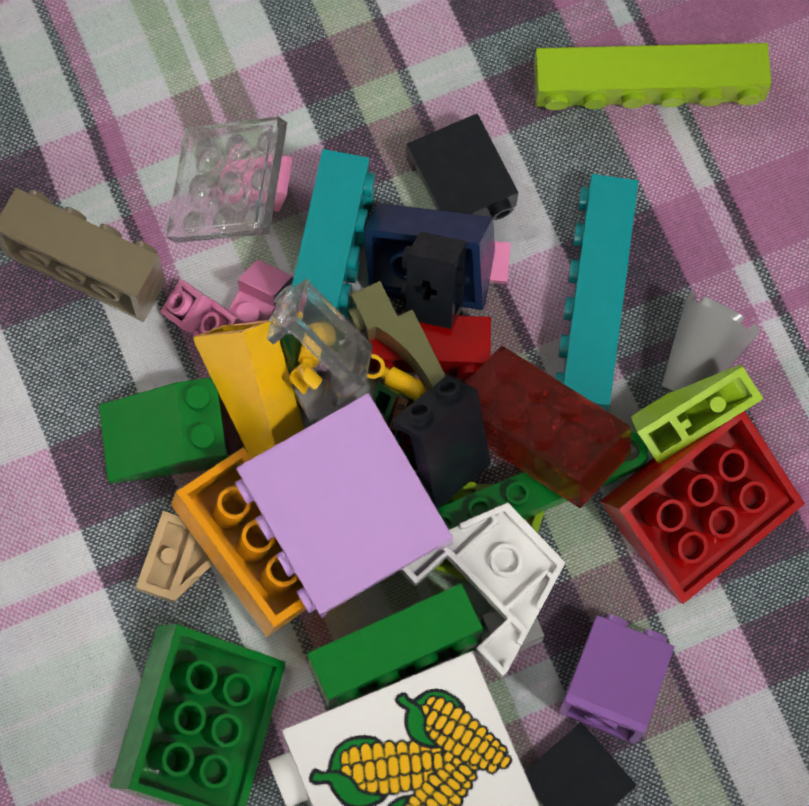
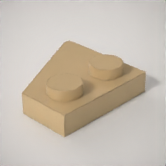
M162 511L135 587L137 591L174 603L213 565L210 558L179 516Z

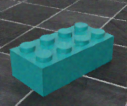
M322 149L289 296L293 324L322 317L327 326L332 325L339 331L341 320L348 321L349 319L347 310L351 309L350 296L352 284L349 283L356 284L360 267V260H358L360 247L365 245L364 227L368 211H372L376 188H374L376 173L370 172V158Z

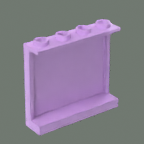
M369 393L236 468L242 479L236 481L235 484L245 502L249 504L255 500L262 513L261 516L255 518L267 540L276 537L283 549L282 552L276 554L288 577L294 573L297 574L304 586L297 591L308 612L311 613L317 609L321 618L327 616L326 613L434 550L440 551L453 543L450 531Z

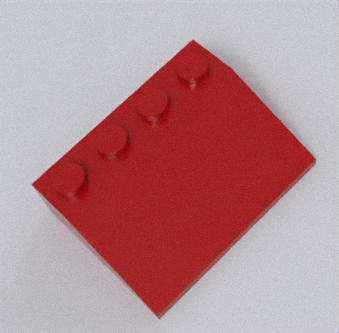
M745 411L660 464L657 463L655 458H652L600 500V503L621 534L682 604L687 602L805 504Z

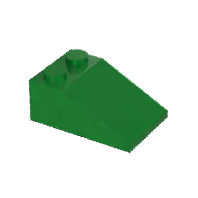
M211 377L175 382L99 405L109 484L210 470L228 458L220 395Z

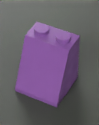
M605 614L603 618L597 615L592 623L558 714L577 722H582L587 726L635 745L646 732L675 646L666 643L667 637L658 632L645 629L643 633L628 628L629 623L618 616Z

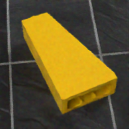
M274 320L223 325L193 337L199 354L252 459L305 429L293 385L289 379L290 375Z

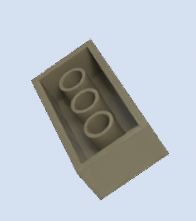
M15 188L0 214V246L4 255L144 322L166 283L157 250L145 242L136 241L134 244L121 238L122 234L107 224H100L98 227L86 221L87 218L76 209L65 207L62 210L52 205L51 200L38 191L30 190L27 193Z

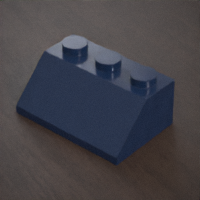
M379 203L364 227L369 286L381 281L388 297L401 299L402 286L407 278V270L402 269L403 254L406 246H412L419 232L422 231L467 241L463 308L483 310L486 304L495 253L493 217Z

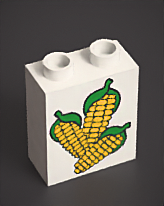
M472 651L282 730L289 752L268 761L286 806H295L309 800L311 806H539Z

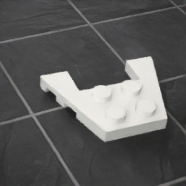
M509 503L464 521L459 526L450 529L449 531L453 537L452 544L440 551L436 549L400 570L415 587L445 559H448L506 620L475 650L501 679L510 668L566 563Z

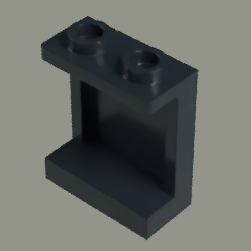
M478 113L407 143L406 159L412 171H418L437 210L493 217V220H500L513 212L514 207L517 205L519 192Z
M444 377L393 419L394 428L411 437L418 470L416 475L437 510L491 464L478 389L453 377Z

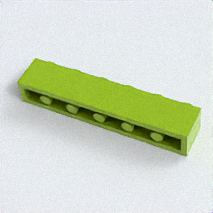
M768 43L536 48L534 59L536 107H546L549 110H563L568 106L601 109L607 105H623L625 108L634 109L640 108L645 104H661L664 107L673 108L684 103H700L702 106L711 107L717 106L722 102H738L740 105L750 106L765 101L772 86Z

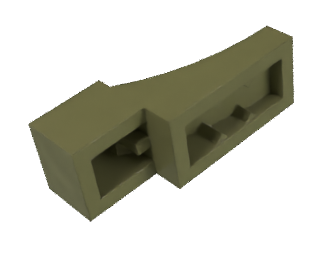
M381 281L351 294V309L347 310V314L356 332L363 330L367 341L377 339L395 351L414 370L428 390L446 377L413 310L397 316Z

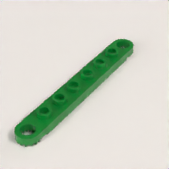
M621 431L441 506L437 511L448 530L506 503H509L523 519H527L636 472L644 466L648 455V448L638 433ZM621 444H632L638 451V457L631 461L623 460L616 453L617 447L621 446Z

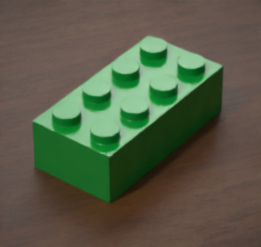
M462 583L307 653L308 665L324 702L330 711L374 691L395 684L411 674L416 675L431 669L448 657L455 659L471 651L474 653L476 650L475 646L480 642L483 627Z

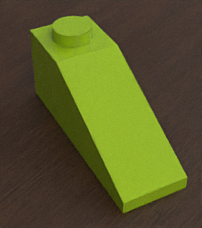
M739 364L668 393L632 415L631 418L637 433L657 463L660 464L764 398L743 365Z

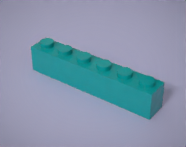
M592 174L589 186H581L578 210H585L584 222L576 223L573 246L580 247L579 260H571L568 283L575 284L574 297H566L563 320L570 321L569 335L561 334L558 358H564L565 365L563 373L556 372L553 396H560V410L606 416L609 410L639 180Z

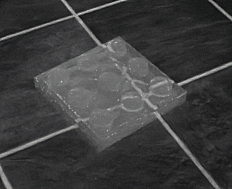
M276 116L185 128L166 238L175 243L269 234L288 122Z

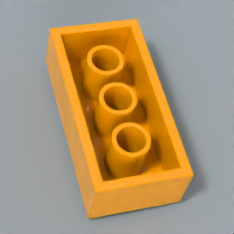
M243 447L176 491L171 506L259 628L268 637L307 610L297 593L304 586L296 573L288 577L276 556L283 549L276 537L267 540L255 519L262 515L255 500L247 504L235 484L236 481L242 479L236 468L252 459Z

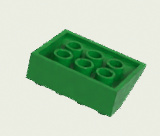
M178 624L157 626L110 788L170 806H246L286 662Z

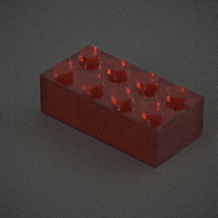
M503 345L465 382V384L478 389L488 449L580 509L631 455L630 425Z

